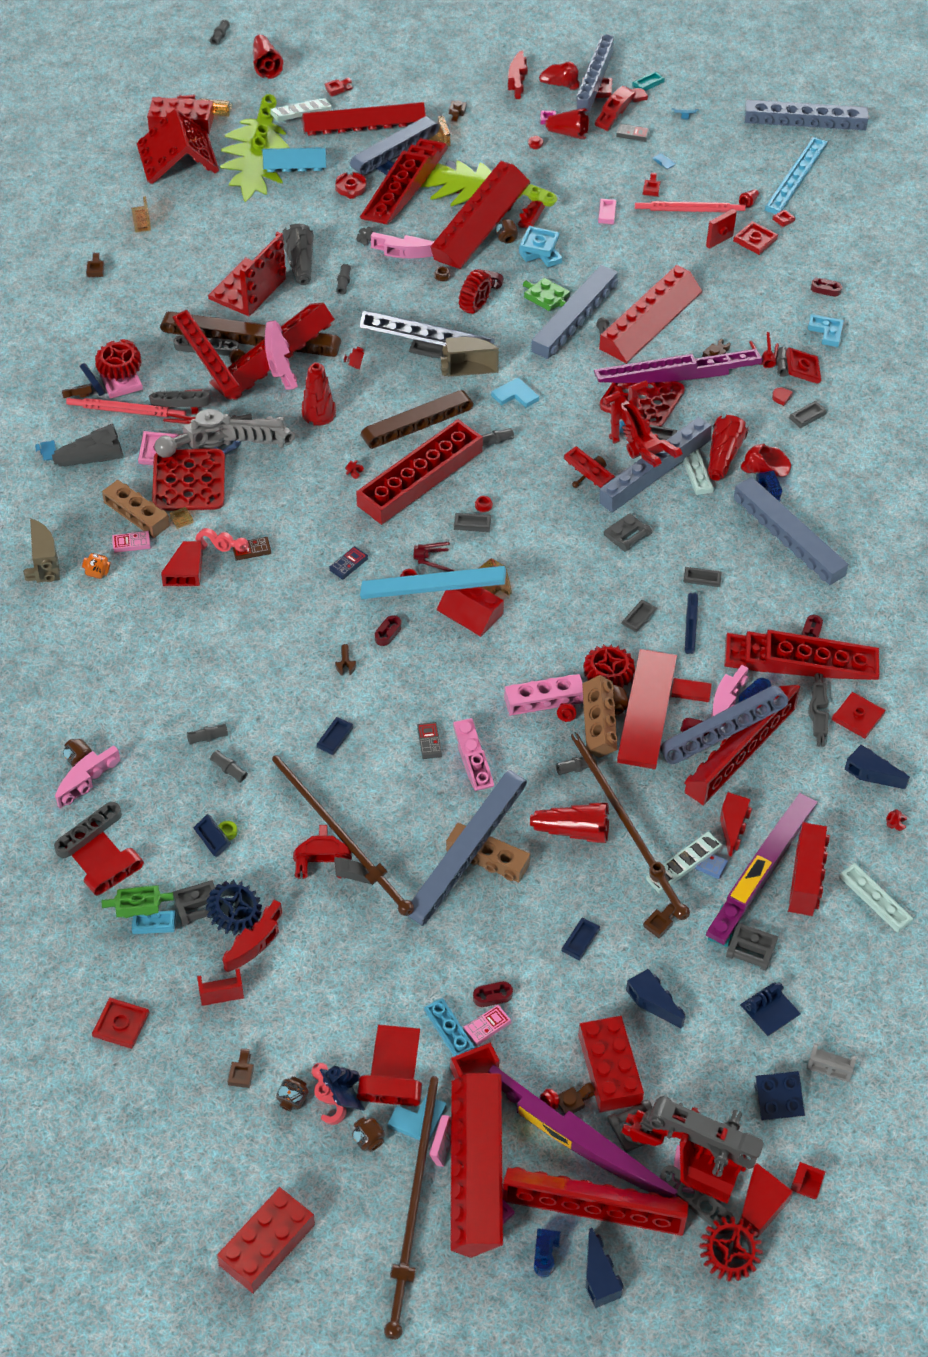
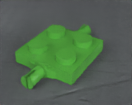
M543 278L536 284H532L527 280L523 283V287L528 288L524 292V298L548 311H552L556 307H562L566 303L565 300L570 296V291L546 278Z
M159 885L117 889V895L114 899L102 900L101 904L102 909L115 907L116 918H130L136 915L150 916L154 913H159L161 902L174 901L173 892L161 894Z

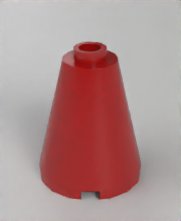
M580 108L550 115L545 121V126L550 132L584 140L586 139L584 134L588 133L589 116L585 114L587 109Z

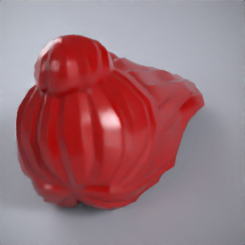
M571 61L554 64L541 72L539 80L549 85L564 86L570 90H576L579 88V71L577 66Z
M764 443L750 448L746 453L745 461L741 464V470L746 473H759L786 477L791 468L790 460L781 449L769 447Z

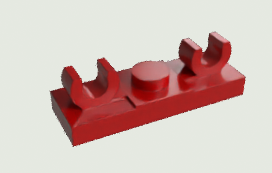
M531 201L527 208L522 209L524 213L519 214V228L534 226L545 208L543 202Z
M577 446L564 454L563 459L568 462V465L575 467L576 471L590 479L595 486L597 485L601 488L615 478L613 474Z

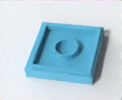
M529 226L520 243L519 250L550 257L560 233Z

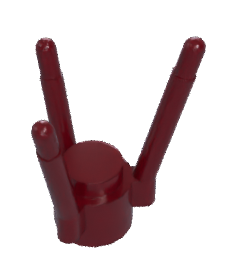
M450 542L418 544L414 546L413 557L414 560H418V564H425L447 572L454 571L448 567L425 560L429 559L430 552H447L448 548L434 547L450 545Z

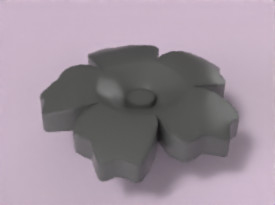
M361 228L359 230L360 234H357V242L364 246L368 245V240L371 241L373 228Z

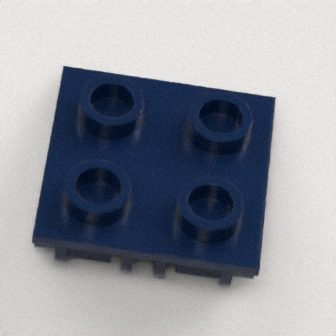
M780 982L770 984L740 1004L767 1036L801 1015L782 993L784 987Z
M333 1066L329 1070L320 1069L324 1077L323 1082L331 1089L333 1099L339 1106L365 1110L361 1101L357 1099V1094L352 1087L359 1081L360 1075L358 1071L339 1066Z
M799 1071L755 1076L754 1089L758 1093L761 1121L805 1116Z

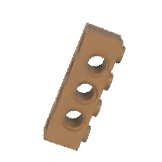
M116 480L102 491L103 500L106 505L141 530L149 531L151 537L155 538L169 527L167 512L156 507L152 501L146 500L139 492L132 490L126 483Z
M599 675L582 683L586 748L590 754L601 758L617 751L613 683Z
M457 822L446 840V851L451 848L465 829V825ZM490 836L470 864L480 865L491 873L496 872L509 881L514 880L519 883L530 865L531 854Z

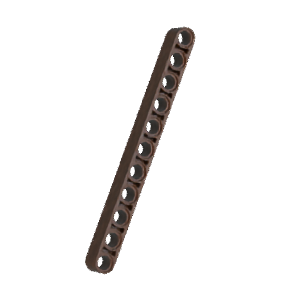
M168 311L165 313L160 325V329L164 333L183 335L173 320V316L179 314V312ZM191 314L207 338L235 340L239 344L256 346L265 339L266 325ZM318 332L319 335L315 339H309L305 347L295 350V352L335 357L338 354L341 339L337 335Z

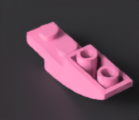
M375 232L371 235V248L383 250L385 256L396 258H426L433 256L430 246L434 241L405 235L404 239Z
M276 320L268 321L265 328V350L273 377L281 378L286 390H293L298 385L296 383L297 378L289 367L290 362L284 356L290 352L288 342L282 336V329Z
M741 665L733 677L725 674L714 697L711 717L735 705L736 697L740 691L739 688L741 686L744 687L749 679L747 667Z
M473 719L453 722L458 749L473 789L479 791L494 787L484 750L481 748Z
M113 745L98 756L92 751L81 759L68 772L55 794L57 806L61 809L65 805H70L80 795L88 793L93 787L92 779H97L103 772L109 768H114L121 761L118 749Z

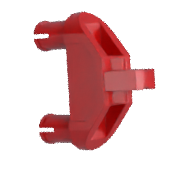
M319 825V836H311L293 852V859L296 862L295 877L301 879V871L303 879L308 877V862H334L335 857L352 860V852L336 837L328 836L327 825Z

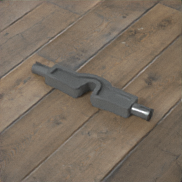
M817 673L814 675L815 682L812 685V699L808 707V714L813 721V736L817 737V746L820 747L821 744V747H824L825 737L828 734L829 713L818 709L828 707L826 683H823L822 679L823 675Z

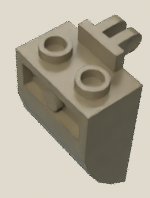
M474 337L445 338V346H442L443 356L445 357H441V372L443 376L498 373L499 348L494 344Z
M30 518L34 568L23 570L25 580H36L37 583L60 580L59 561L52 534L45 525Z

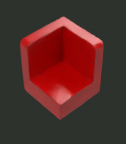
M799 1162L791 1190L809 1198L817 1199L826 1172Z

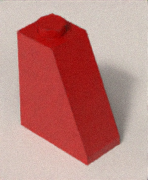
M183 541L161 572L163 586H200L203 559L202 541Z
M758 1163L754 1165L740 1218L744 1220L742 1227L745 1228L748 1224L752 1225V1228L749 1230L750 1234L755 1231L758 1232L755 1238H758L789 1203L793 1194L790 1188Z

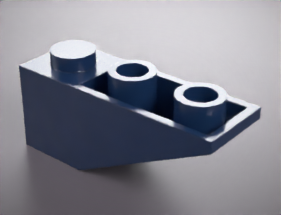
M860 745L847 758L845 765L847 772L859 780L906 789L910 776L904 771L899 770L863 745Z
M646 969L627 980L626 991L638 1007L679 1028L684 1027L685 1013L683 1009L676 1006L672 995L668 990H664L656 974H652L649 969Z
M589 1228L585 1288L596 1309L620 1299L624 1286L620 1276H616L612 1269L614 1265L610 1255H605L604 1244L601 1236L595 1234L593 1228Z

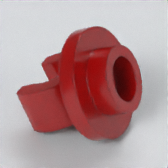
M350 460L345 467L347 470L345 474L348 475L350 473L354 479H357L360 474L356 470L361 473L364 467L357 464V460L354 462Z
M561 703L557 709L558 718L564 722L572 721L576 717L575 706Z
M895 809L889 812L886 817L887 827L902 831L906 828V825L901 822L907 820V817L901 811Z

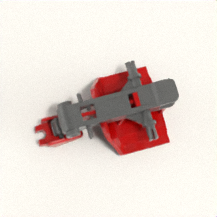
M666 1096L659 1097L655 1101L653 1109L649 1108L646 1113L638 1110L635 1115L628 1114L625 1122L631 1124V1126L624 1124L621 1131L623 1134L631 1137L634 1142L652 1146L661 1145L665 1136L669 1139H681V1182L726 1204L729 1202L740 1171L745 1172L746 1168L752 1169L764 1145L760 1138L738 1131L741 1125V1111L737 1115L738 1110H734L731 1119L727 1123H720L701 1115L698 1108L692 1107L690 1110L683 1107V1103L676 1104Z

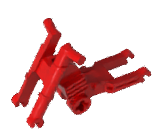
M645 380L628 387V401L621 404V394L617 391L603 398V402L605 405L611 403V434H609V438L613 440V444L620 442L619 420L622 419L625 423L622 429H625L623 432L626 433L625 437H627L626 440L629 442L626 448L630 457L634 459L641 456L643 460L655 468L662 464L660 458L655 456V454L665 451L674 458H677L683 453L679 447L672 445L668 441L659 440L658 435L650 431L651 427L647 423L648 419L642 418L638 410V391L649 387L648 382Z

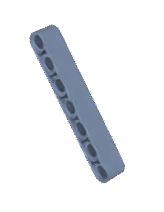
M423 117L353 156L350 161V167L365 175L386 163L387 160H392L399 156L402 151H407L411 144L416 145L420 138L427 140L436 135L439 130V124L429 117Z
M771 686L666 740L660 747L661 753L668 763H679L785 708L788 704V697L780 687Z

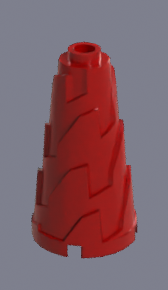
M257 35L253 43L254 69L262 78H275L283 70V58L275 50L274 46L271 45L266 36Z
M313 363L307 372L304 401H302V417L307 423L310 421L315 426H322L334 420L333 417H336V405L333 401L324 366L320 363Z
M721 415L717 417L713 425L710 461L707 470L712 480L719 481L726 476L732 460L736 457L739 448L747 437L749 428H746V422L737 416L726 415L725 418H722Z
M589 803V805H571V807L538 810L530 815V826L536 831L549 832L551 835L570 836V838L587 840L588 842L607 843L609 819L605 814H609L608 803Z

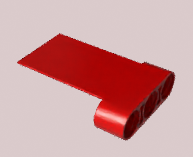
M95 821L91 823L92 827H98ZM83 832L77 833L75 838L82 839L86 834ZM104 832L71 855L86 872L87 875L84 878V883L96 896L101 895L137 872L144 865V861L133 848H127L120 852Z
M378 1024L371 1075H364L359 1078L357 1099L364 1102L414 1107L420 1105L423 1085L421 1082L414 1080L420 1028Z

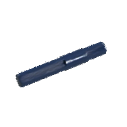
M697 593L688 594L684 648L686 654H694L698 615Z

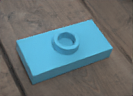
M159 911V913H154L150 916H133L132 933L175 932L176 913L175 911Z

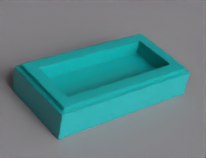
M655 71L633 81L632 86L647 91L664 83L665 78Z

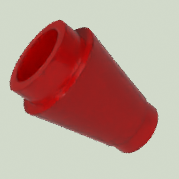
M753 189L742 193L739 197V204L746 205V208L751 207L759 197L758 190Z

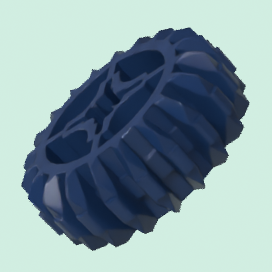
M232 880L230 884L225 881L222 885H216L215 889L209 893L210 896L206 900L207 905L205 907L206 911H208L207 918L213 919L211 925H219L218 931L222 928L225 929V935L232 931L233 936L237 935L238 931L241 934L245 928L252 930L253 925L262 915V912H260L262 905L259 904L260 897H255L256 890L250 891V885L244 887L242 881L236 884L235 880ZM237 917H239V918L246 917V918L241 919V920H236V919H234V918H237Z

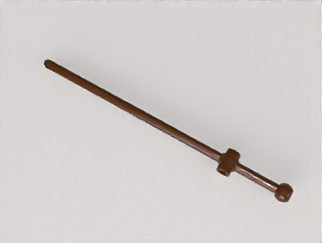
M574 732L578 740L571 734L573 742L648 863L650 878L660 883L675 908L674 916L678 920L687 919L690 915V909L687 905L681 904L667 881L665 866L661 862L655 861L583 741Z
M274 755L272 761L369 871L365 875L366 879L372 885L378 882L398 905V912L401 915L409 916L414 910L413 903L409 900H404L387 881L384 875L388 871L381 863L376 866L373 865L277 755Z
M437 1076L431 1077L428 1088L399 1265L392 1264L390 1278L396 1279V1288L390 1322L385 1325L384 1334L387 1338L394 1340L399 1339L403 1332L399 1322L406 1281L413 1282L416 1268L409 1267V1260L439 1081Z

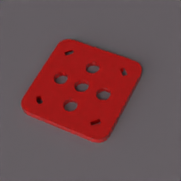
M651 382L648 384L653 385V388L646 387L638 391V395L646 396L645 399L639 398L638 410L643 419H648L647 423L659 427L664 425L684 394L685 387L680 382ZM612 383L600 400L599 406L601 410L611 414V404L605 405L603 398L619 391L622 404L628 401V393H624L622 390L628 389L629 386L637 383ZM654 401H661L662 404L657 405Z
M178 449L175 454L168 458H163L155 453L152 502L156 507L164 511L216 510L223 507L225 499V455L222 450ZM190 462L194 464V466L191 468L185 467L186 463ZM171 477L176 479L173 483H168L166 481L168 478ZM187 477H192L194 479L192 482L189 483L184 481V479ZM204 477L212 478L209 482L202 481ZM186 492L193 493L191 497L184 496Z

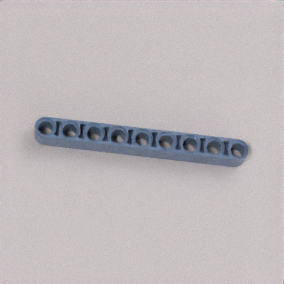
M612 35L600 37L577 94V109L585 108L587 109L585 113L591 110L612 57L614 37Z
M508 770L411 901L414 905V910L408 916L422 926L427 923L522 793L527 784L526 779L511 770Z

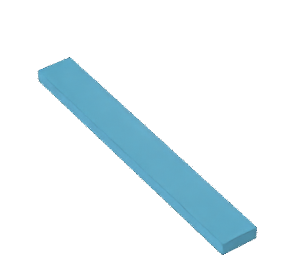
M815 137L811 139L765 206V211L777 214L785 208L826 147L827 141Z
M505 566L366 580L362 581L360 597L361 599L503 585L506 579Z

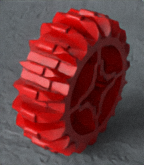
M475 269L464 280L460 296L458 297L459 308L464 312L474 314L486 303L492 287L491 276L486 271Z
M113 341L112 344L106 343V347L101 346V349L97 350V355H95V365L99 374L103 375L104 378L108 377L109 380L114 378L117 381L118 379L124 380L126 377L130 378L131 375H136V372L140 371L142 364L140 351L137 347L133 346V343L128 344L127 341L121 343V341L118 343Z
M603 644L602 648L596 646L595 650H590L589 654L586 655L583 664L587 681L601 675L612 681L613 685L622 688L624 685L628 686L635 672L634 659L631 658V653H626V649L620 650L619 645L616 648L612 644L609 647Z
M732 1216L728 1224L727 1219L722 1217L721 1225L718 1221L714 1220L712 1222L714 1229L710 1226H707L705 1229L709 1235H701V1239L707 1242L699 1244V1248L706 1249V1252H702L700 1257L708 1258L703 1265L705 1267L710 1264L713 1266L709 1271L710 1274L718 1270V1279H722L725 1273L727 1282L732 1280L733 1274L735 1280L740 1281L741 1274L747 1278L750 1276L748 1270L756 1271L753 1263L759 1264L761 1262L755 1255L763 1253L761 1249H756V1246L761 1245L762 1242L761 1240L754 1241L753 1239L758 1235V1232L755 1231L750 1234L749 1230L752 1228V1225L748 1224L745 1228L742 1227L743 1219H740L738 1224H735V1217ZM725 1230L734 1231L729 1240L715 1238L719 1232ZM740 1235L746 1240L749 1253L741 1247L739 1243ZM733 1242V1250H735L736 1253L733 1252L728 1257L729 1249L727 1247ZM713 1245L716 1246V1249L721 1251L722 1263H720L716 1259L713 1252ZM732 1258L747 1260L741 1267H728Z

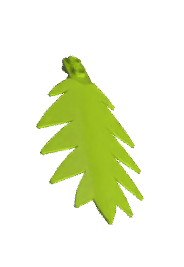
M266 94L262 98L257 119L241 120L240 124L248 126L225 134L226 138L244 143L230 145L221 149L222 152L242 156L220 165V168L241 171L232 178L229 186H241L244 202L256 190L267 195V186L262 176L280 184L283 183L276 172H267V169H263L262 149L289 148L288 144L277 134L286 135V132L278 125L272 123L273 116L270 112L272 108H276L277 103L275 96L272 94Z
M459 160L456 162V171L438 163L421 187L445 184L430 197V200L442 198L462 190L450 204L452 207L469 200L492 171L483 163H479L476 173ZM529 184L519 196L520 198L522 195H526L530 200L541 201L547 207L554 206L557 202L556 194Z

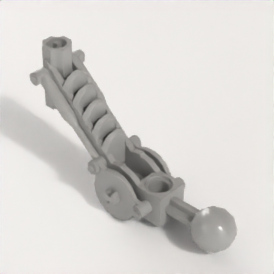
M206 409L198 412L190 424L183 426L182 435L175 438L167 435L160 436L155 442L154 449L159 456L168 458L175 454L177 447L188 444L193 449H200V447H219L223 444L231 445L232 441H250L259 444H278L280 448H283L285 445L292 444V441L295 439V433L284 426L283 417H277V420L272 416L265 419L238 420L230 419V415H223L218 410Z

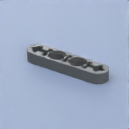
M183 335L177 336L174 339V348L177 351L195 353ZM207 338L212 346H219L214 348L218 355L229 356L233 349H239L238 342L235 340Z
M159 391L149 395L150 403L154 406L204 407L211 403V398L207 391Z
M116 802L106 803L57 839L54 844L57 856L61 858L71 856L117 822L122 816L120 805ZM94 821L102 822L98 827L91 826V823ZM83 832L86 834L82 839L75 838L77 833Z
M666 1166L662 1169L660 1178L677 1190L675 1188L677 1183L673 1180L668 1182L666 1180V1173L668 1175L673 1173L675 1175L674 1180L679 1183L681 1179L680 1170L675 1166ZM680 1184L677 1190V1197L683 1199V1201H688V1208L712 1228H714L712 1224L714 1220L720 1224L722 1217L730 1220L733 1216L731 1212L713 1197L693 1189V1197H685L682 1194V1189L686 1185ZM704 1201L709 1202L712 1205V1211L704 1213L700 1209V1203ZM717 1209L720 1212H718V1217L715 1216L713 1220L711 1219V1217L715 1214ZM725 1230L719 1233L726 1234L729 1233L730 1230Z

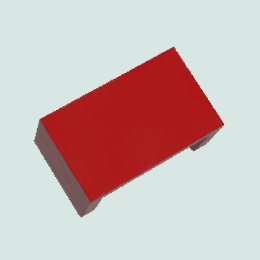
M240 968L235 969L236 977L202 983V977L197 976L202 1006L243 999L244 993Z
M491 1042L450 1058V1070L455 1079L465 1074L488 1073L493 1065L499 1068L500 1064Z

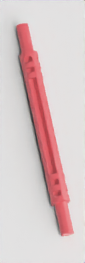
M651 201V203H635V209L728 212L731 209L745 211L746 205L712 202Z
M67 398L66 400L67 405L83 406L86 409L168 417L166 415L167 412L186 416V411L174 410L163 406L89 398Z

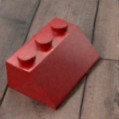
M482 587L446 590L437 606V611L481 637L503 615L504 600Z

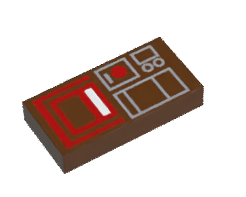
M268 537L247 540L249 545L248 549L244 552H239L235 547H232L235 561L271 554Z

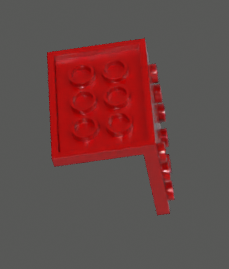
M174 108L168 115L162 118L155 127L151 128L136 143L147 182L150 184L156 182L187 153L197 163L200 162L206 170L212 171L214 174L219 171L208 133L177 108Z
M276 232V237L253 260L245 257L208 294V299L250 317L286 280L283 234Z

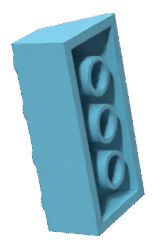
M324 147L262 149L263 169H267V172H276V169H282V172H291L293 168H298V171H307V168H313V171H323V168H326V150Z

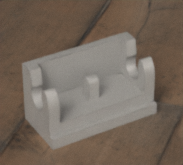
M814 1043L807 1069L849 1082L857 1057L852 1055L850 1060L817 1049L818 1044Z

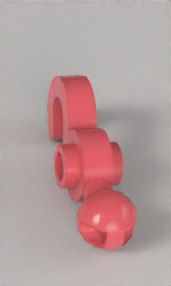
M209 528L200 530L195 539L196 541H202L203 550L208 546L203 536H207L212 544L222 552H227L232 547H235L239 552H244L248 549L249 545L248 541L243 537L234 540L229 533L222 532L217 535L215 531Z
M316 1063L311 1069L313 1077L319 1081L315 1086V1096L320 1101L337 1107L335 1115L327 1116L323 1114L321 1120L329 1125L339 1124L346 1116V1107L339 1106L334 1101L331 1089L323 1082L324 1077L320 1069L328 1070L327 1065Z

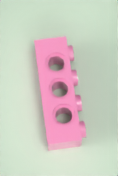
M580 674L505 686L504 699L509 716L558 708L561 703L572 705L583 703V688Z

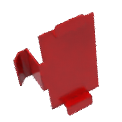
M358 346L356 349L353 348L349 356L345 354L344 362L346 360L348 362L350 359L348 365L360 370L364 349Z

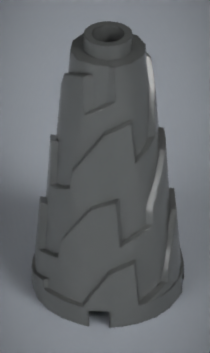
M301 223L291 224L290 229L287 230L285 228L282 231L284 250L296 282L306 285L311 281L314 234L308 225Z
M113 423L54 451L55 454H52L54 464H58L59 467L88 464L97 461L104 462L124 457Z

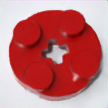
M347 172L336 178L335 190L340 195L349 199L356 198V196L363 194L367 189L366 179L360 173L353 172V175H348Z

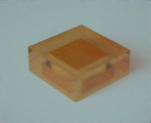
M186 507L169 513L177 529L194 523Z

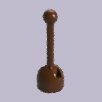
M597 456L594 458L604 468L607 466L606 461L602 457ZM583 475L580 479L574 481L572 486L577 488L579 483L586 477Z

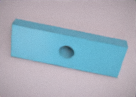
M443 998L424 1007L425 1013L453 1056L475 1049Z

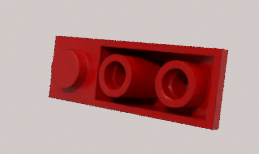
M727 792L721 809L720 821L728 856L732 857L734 850L738 851L741 839L738 838L740 834L744 835L747 826L744 821L750 818L752 808L749 807L751 799Z

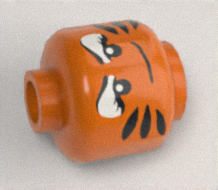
M90 553L88 558L84 557L82 568L85 569L87 576L102 579L108 575L111 562H108L106 556Z

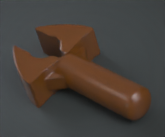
M343 644L341 645L342 661L335 662V667L342 676L345 665L349 668V675L356 668V661L349 660V646Z

